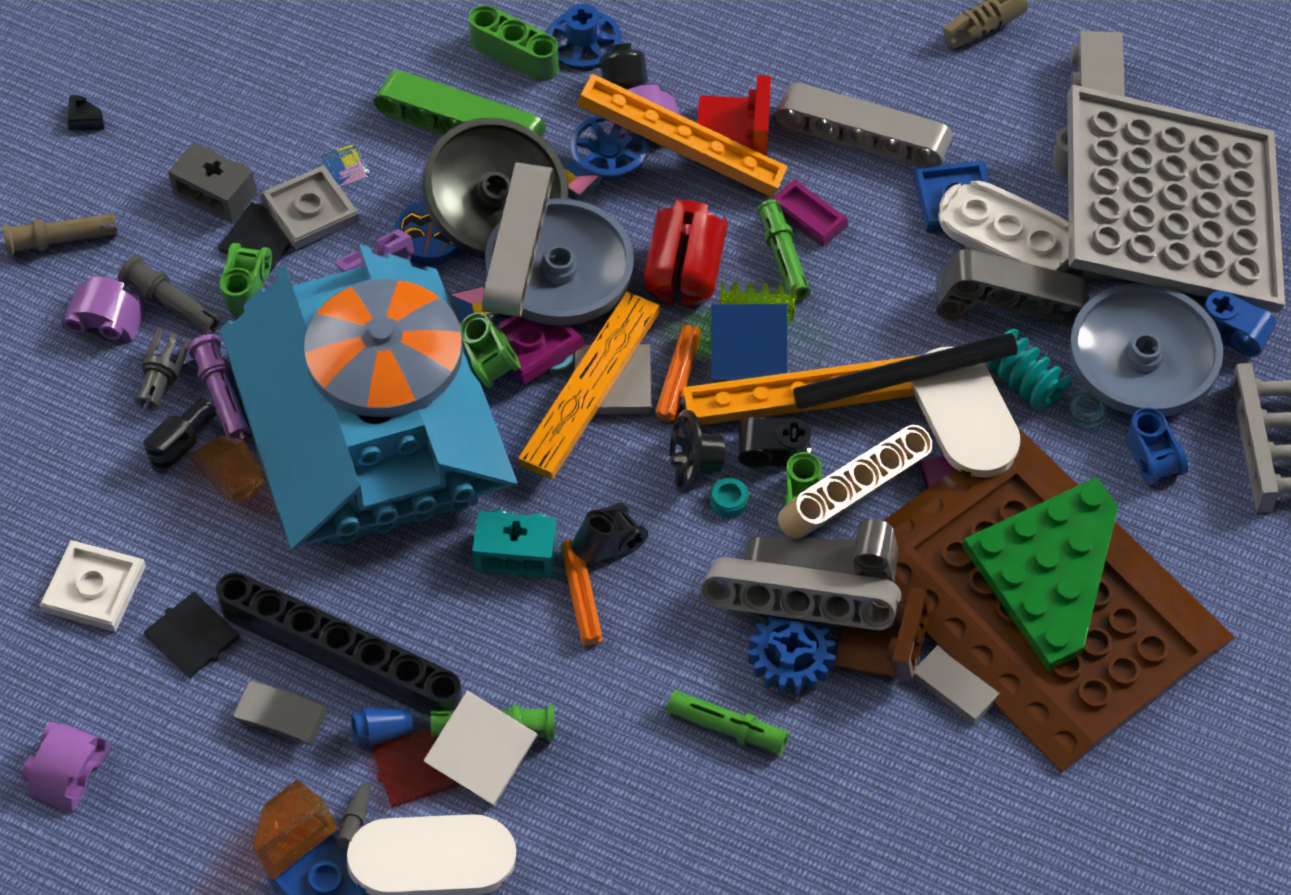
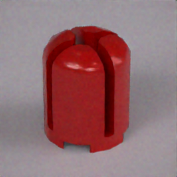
M675 200L674 207L665 208L660 211L659 206L657 209L643 276L644 284L649 294L662 302L673 305L686 246L687 250L681 278V292L683 293L681 306H696L706 303L715 292L725 237L727 235L728 221L725 216L723 221H721L717 216L707 212V204L692 200Z

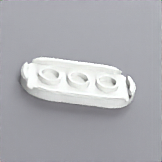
M971 181L970 184L963 186L959 183L944 193L940 201L939 222L944 232L953 240L976 251L1060 272H1065L1070 268L1069 222L1064 218L984 181Z
M952 347L936 348L927 352L926 354L949 349ZM984 363L912 381L914 396L946 460L952 467L960 472L962 469L966 472H971V476L980 478L996 476L1009 469L1018 454L1020 433Z
M483 815L387 818L370 822L355 833L348 847L347 867L349 875L357 886L359 884L362 888L366 889V893L370 895H482L493 892L501 886V883L507 877L509 878L515 866L516 845L511 833L504 825L493 818Z

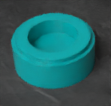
M724 478L712 486L710 490V506L717 515L725 518H734L744 513L748 507L749 492L746 485L740 480Z

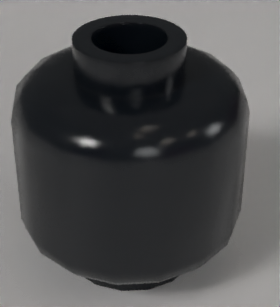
M631 43L610 46L611 53L604 54L600 58L603 79L626 90L647 84L648 75L645 55L640 50H632Z

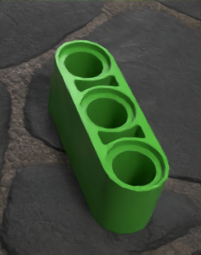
M480 5L470 11L468 15L470 43L477 51L537 80H549L557 75L559 71L558 42L552 35L492 6Z

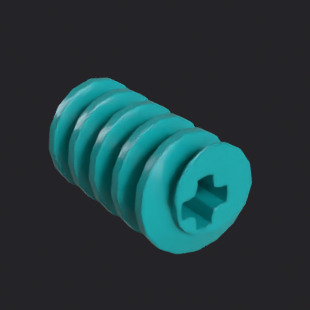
M1011 329L1005 333H1012L1015 339H1017L1019 335V331L1017 329ZM1024 337L1017 341L1018 351L1016 355L989 361L987 366L992 372H998V376L1002 381L1009 382L1008 385L1013 391H1019L1022 399L1030 401V405L1035 410H1042L1054 404L1066 393L1071 386L1072 378L1070 375H1067L1058 380L1062 372L1061 367L1055 366L1048 371L1051 359L1048 356H1044L1036 361L1041 351L1038 347H1033L1026 352L1030 341Z

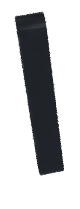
M233 572L224 575L216 585L221 613L229 622L431 717V710L455 711L463 698L461 681L454 672L242 573ZM234 596H242L237 600H230ZM268 612H277L272 616H264V614ZM302 628H312L307 632H298ZM336 644H347L342 648H332ZM371 660H380V661H381L380 663H378V664H376V665H368V664H366L367 662H369V661H371ZM407 676L417 677L413 681H401L403 678ZM446 692L452 694L450 697L442 699L436 697L438 694Z

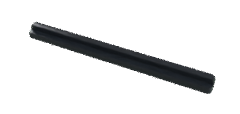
M1008 333L795 387L793 389L795 404L798 409H804L1013 356L1018 351L1017 342L1014 335Z

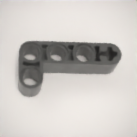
M970 249L960 250L953 254L936 280V311L940 317L945 319L957 320L964 318L970 313L976 303L1064 325H1073L1078 313L1088 302V284L1084 278Z
M869 519L862 521L858 525L856 540L753 537L747 541L744 559L883 578L894 582L899 551L893 527L882 520ZM756 585L760 589H766L763 586Z

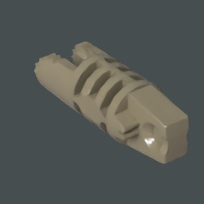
M985 0L961 13L943 27L946 45L955 49L976 41L1026 12L1029 4H1027L1026 0Z

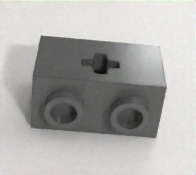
M194 142L168 171L174 195L230 223L234 222L257 194L253 171L240 162L235 163L221 156L216 150L205 148Z

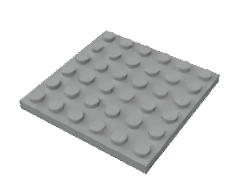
M1072 84L1067 93L1069 267L1153 286L1169 287L1180 292L1208 297L1216 291H1225L1256 307L1279 313L1285 306L1275 132Z

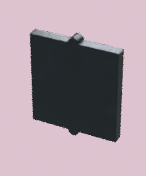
M251 202L218 246V250L227 255L232 243H240L242 248L261 250L263 247L270 248L272 252L271 273L291 246V243L268 209Z
M192 592L174 608H167L164 616L143 631L144 635L189 679L211 661H218L219 655L240 638L239 633L196 592Z

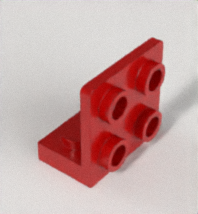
M757 75L756 90L749 89L748 98L700 96L697 123L767 156L771 76Z

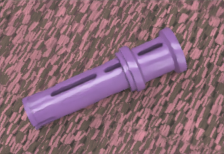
M212 334L197 337L191 341L187 350L190 357L197 362L199 381L207 386L211 393L227 440L230 443L244 441L249 437L248 434H251V431L229 378L232 370L229 362L223 360L221 355L220 339Z

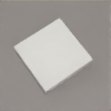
M71 540L40 603L41 611L116 632L146 567L144 559Z
M467 690L424 759V762L495 805L538 734Z

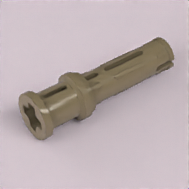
M114 212L51 223H44V220L39 218L34 219L31 224L10 226L8 223L3 224L8 257L14 256L17 251L38 249L40 252L45 251V249H49L48 245L118 235L116 224L101 226L116 223Z

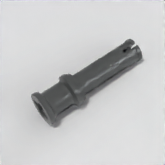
M138 255L130 257L121 267L118 281L124 283V286L130 285L141 292L142 298L147 302L160 303L189 324L198 328L205 335L213 334V332L215 333L219 329L222 322L220 315L209 310L173 286L168 275L162 271L155 272L146 266L144 259Z

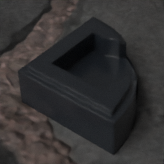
M69 95L67 118L69 130L105 129L103 115L99 108L88 102L87 98L83 96Z

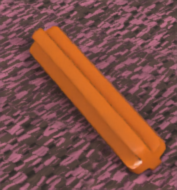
M687 324L681 328L655 410L656 418L659 421L672 423L676 420L683 398V387L687 385L701 340V329L697 326L692 327Z
M573 539L565 540L561 543V553L581 643L587 647L598 645L602 642V632L586 561L580 559L571 549Z

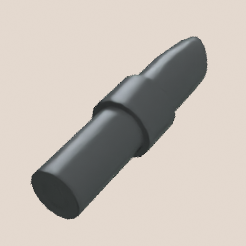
M363 783L358 788L351 804L346 809L343 817L344 823L336 841L337 845L342 849L348 850L353 836L364 823L367 815L366 809L371 796V788L367 783Z

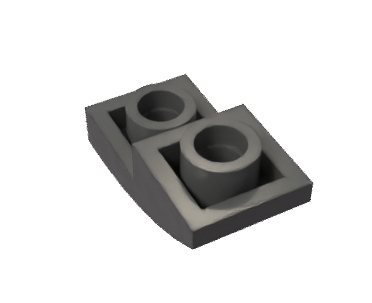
M249 681L232 717L240 724L272 731L281 739L312 746L328 709L321 704L293 693Z

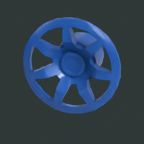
M577 4L570 7L565 14L555 19L547 30V33L552 36L557 32L565 37L558 42L559 62L576 68H590L600 65V58L604 54L599 48L597 41L602 44L613 45L621 44L622 41L621 31L615 20L599 12L589 4ZM607 24L614 31L615 35L605 34L601 30ZM571 45L574 46L572 59L566 58L559 53L560 51L567 50ZM585 48H588L591 54L597 58L590 61H580Z
M597 115L582 122L573 132L570 140L571 155L580 168L588 173L596 175L601 179L615 180L637 169L643 163L649 150V141L637 133L628 134L621 139L622 126L616 123L613 125L611 133L605 134L602 126L598 123L609 120ZM591 127L597 140L594 141L588 137L579 138V136L586 128ZM642 141V149L639 155L628 149L631 145ZM577 146L587 148L591 153L583 159L577 151Z

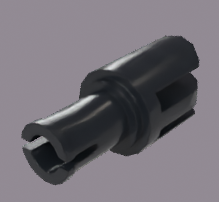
M202 397L198 398L181 416H169L143 440L149 463L155 472L163 473L169 470L196 444V433L217 415L215 407L209 400Z

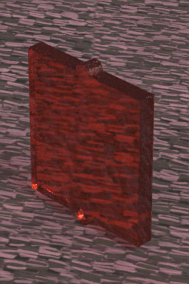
M431 728L371 747L379 770L377 780L383 783L391 808L460 786L458 782L424 762V759L438 738L431 737Z

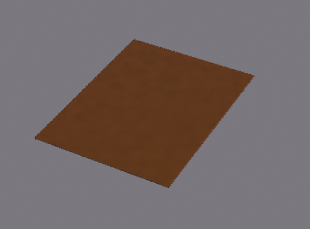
M1017 426L1020 433V446L1018 454L1008 470L996 476L980 478L971 476V472H966L963 469L961 472L954 469L883 521L893 527L899 552L894 583L901 590V600L907 601L910 587L926 589L930 613L925 632L950 657L1000 693L994 700L995 705L1063 773L1230 643L1235 637L1115 521L1082 655L1047 671L962 547L964 538L1078 486Z

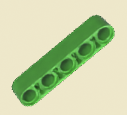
M393 70L388 74L373 100L375 107L382 114L442 135L459 124L479 118L510 120L531 129L542 138L547 129L545 123L532 113L399 70Z

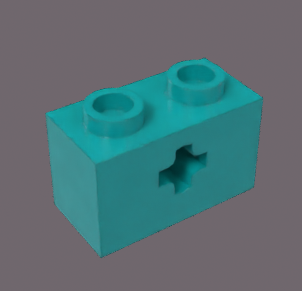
M493 510L491 512L478 511L472 549L474 572L552 578L558 541L557 518L548 517L540 513L521 515L509 514L502 510Z

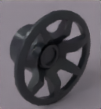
M683 410L678 415L672 429L669 444L670 463L683 464L677 469L674 481L679 493L687 494L693 489L699 472H720L725 461V442L722 435L701 433L699 421L692 410ZM676 444L682 447L681 452L675 453Z

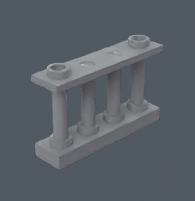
M1252 363L1236 364L1230 387L1256 514L1272 513L1277 497H1281L1282 493H1291V477L1281 478L1280 474H1275L1273 467L1275 461L1291 460V444L1274 445L1272 441L1268 442L1266 432L1268 428L1291 427V412L1267 413L1266 409L1261 410L1260 400L1266 396L1291 395V380L1261 382L1260 378H1255Z

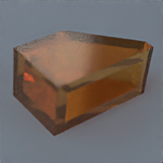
M219 435L189 454L195 465L223 498L233 501L237 499L238 502L244 501L258 492L257 486L267 481L244 440Z
M296 779L264 804L252 849L267 876L274 880L337 830L338 827L324 800Z

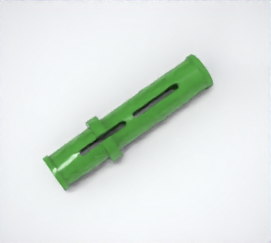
M774 199L764 201L757 208L765 229L764 239L766 244L772 248L788 299H792L793 302L804 300L811 294V289L806 281L792 241L794 237L792 228L785 222L779 201L776 202Z
M676 689L673 691L667 705L666 712L668 715L682 718L736 738L737 743L743 746L750 743L781 756L789 739V730H783L758 721L757 716L747 713L742 715L684 694Z

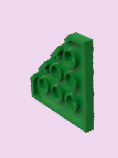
M1097 477L964 538L963 549L1047 671L1082 655L1118 510V505Z

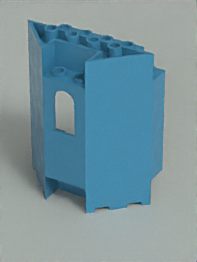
M359 244L362 267L292 286L284 264L276 272L277 280L267 290L260 288L243 305L245 312L237 320H228L220 328L231 362L241 404L282 531L286 533L291 550L323 540H327L328 546L338 543L348 544L359 537L376 532L386 533L397 526L414 521L424 522L435 515L449 511H462L470 505L477 504L479 495L518 484L464 343L459 371L444 393L418 410L392 416L388 421L380 424L366 423L360 419L358 414L348 412L331 403L317 390L309 376L304 354L305 334L311 319L328 299L358 283L378 279H394L412 282L431 290L440 296L452 309L437 269L428 266L424 269H419L411 266L410 260L388 253L382 257L373 254L370 247Z

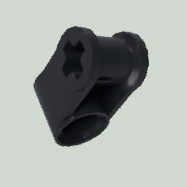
M749 417L743 419L739 423L738 460L742 465L753 468L787 466V462L792 456V450H796V453H812L809 443L811 440V428L807 422L799 418L765 419L762 417ZM793 428H796V435H792Z
M616 503L610 507L587 512L571 542V549L580 559L591 563L622 554L628 555L644 544L649 535L648 530L644 526L636 524L628 514L629 509L624 503Z

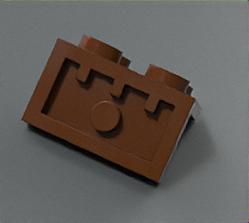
M910 587L907 601H900L894 622L889 628L872 630L843 625L835 656V667L847 671L913 682L930 613L926 589ZM874 602L875 604H877V605H879V606L887 607V606L884 605L883 603Z

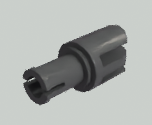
M160 326L155 330L141 365L146 376L135 398L136 404L143 408L148 395H151L152 397L147 407V410L151 411L159 408L167 383L177 380L188 353V345L192 341V339L185 337L174 364L169 360V357L179 334L171 331L162 356H154L164 328Z

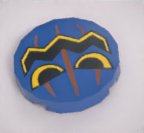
M424 200L410 205L400 213L395 223V230L400 229L412 238L414 254L411 253L410 261L422 265H439L447 262L448 257L454 254L457 256L462 251L461 248L450 242L434 225L426 210Z

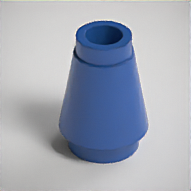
M361 708L360 712L352 713L351 728L355 745H365L366 748H370L405 736V734L413 733V719L410 709Z

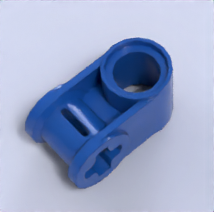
M1216 291L1211 293L1205 304L1206 312L1213 321H1217L1216 326L1221 335L1222 343L1248 357L1258 356L1262 352L1276 327V319L1270 312L1247 303L1229 292ZM1224 302L1227 303L1225 311L1221 310Z
M1146 407L1137 410L1132 417L1128 429L1126 444L1138 464L1144 481L1148 485H1154L1158 482L1159 478L1175 473L1180 476L1188 472L1186 454L1172 433L1165 416L1155 408ZM1141 430L1149 431L1152 434L1144 433Z

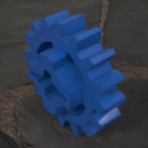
M768 615L767 626L758 623L755 627V636H750L748 664H753V676L756 678L765 675L764 687L769 688L774 683L778 684L779 694L782 695L787 687H792L795 695H800L801 686L804 685L811 691L816 690V678L826 682L828 679V669L834 668L835 656L833 654H835L836 644L835 641L829 640L830 629L827 627L819 630V622L815 621L808 622L787 617L777 620L775 616Z

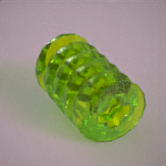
M723 280L721 281L720 304H787V330L791 321H794L796 285H793L789 295H786L783 284H778L774 294H771L768 283H763L759 293H756L753 282H748L744 292H741L738 281L732 282L729 291L725 290Z

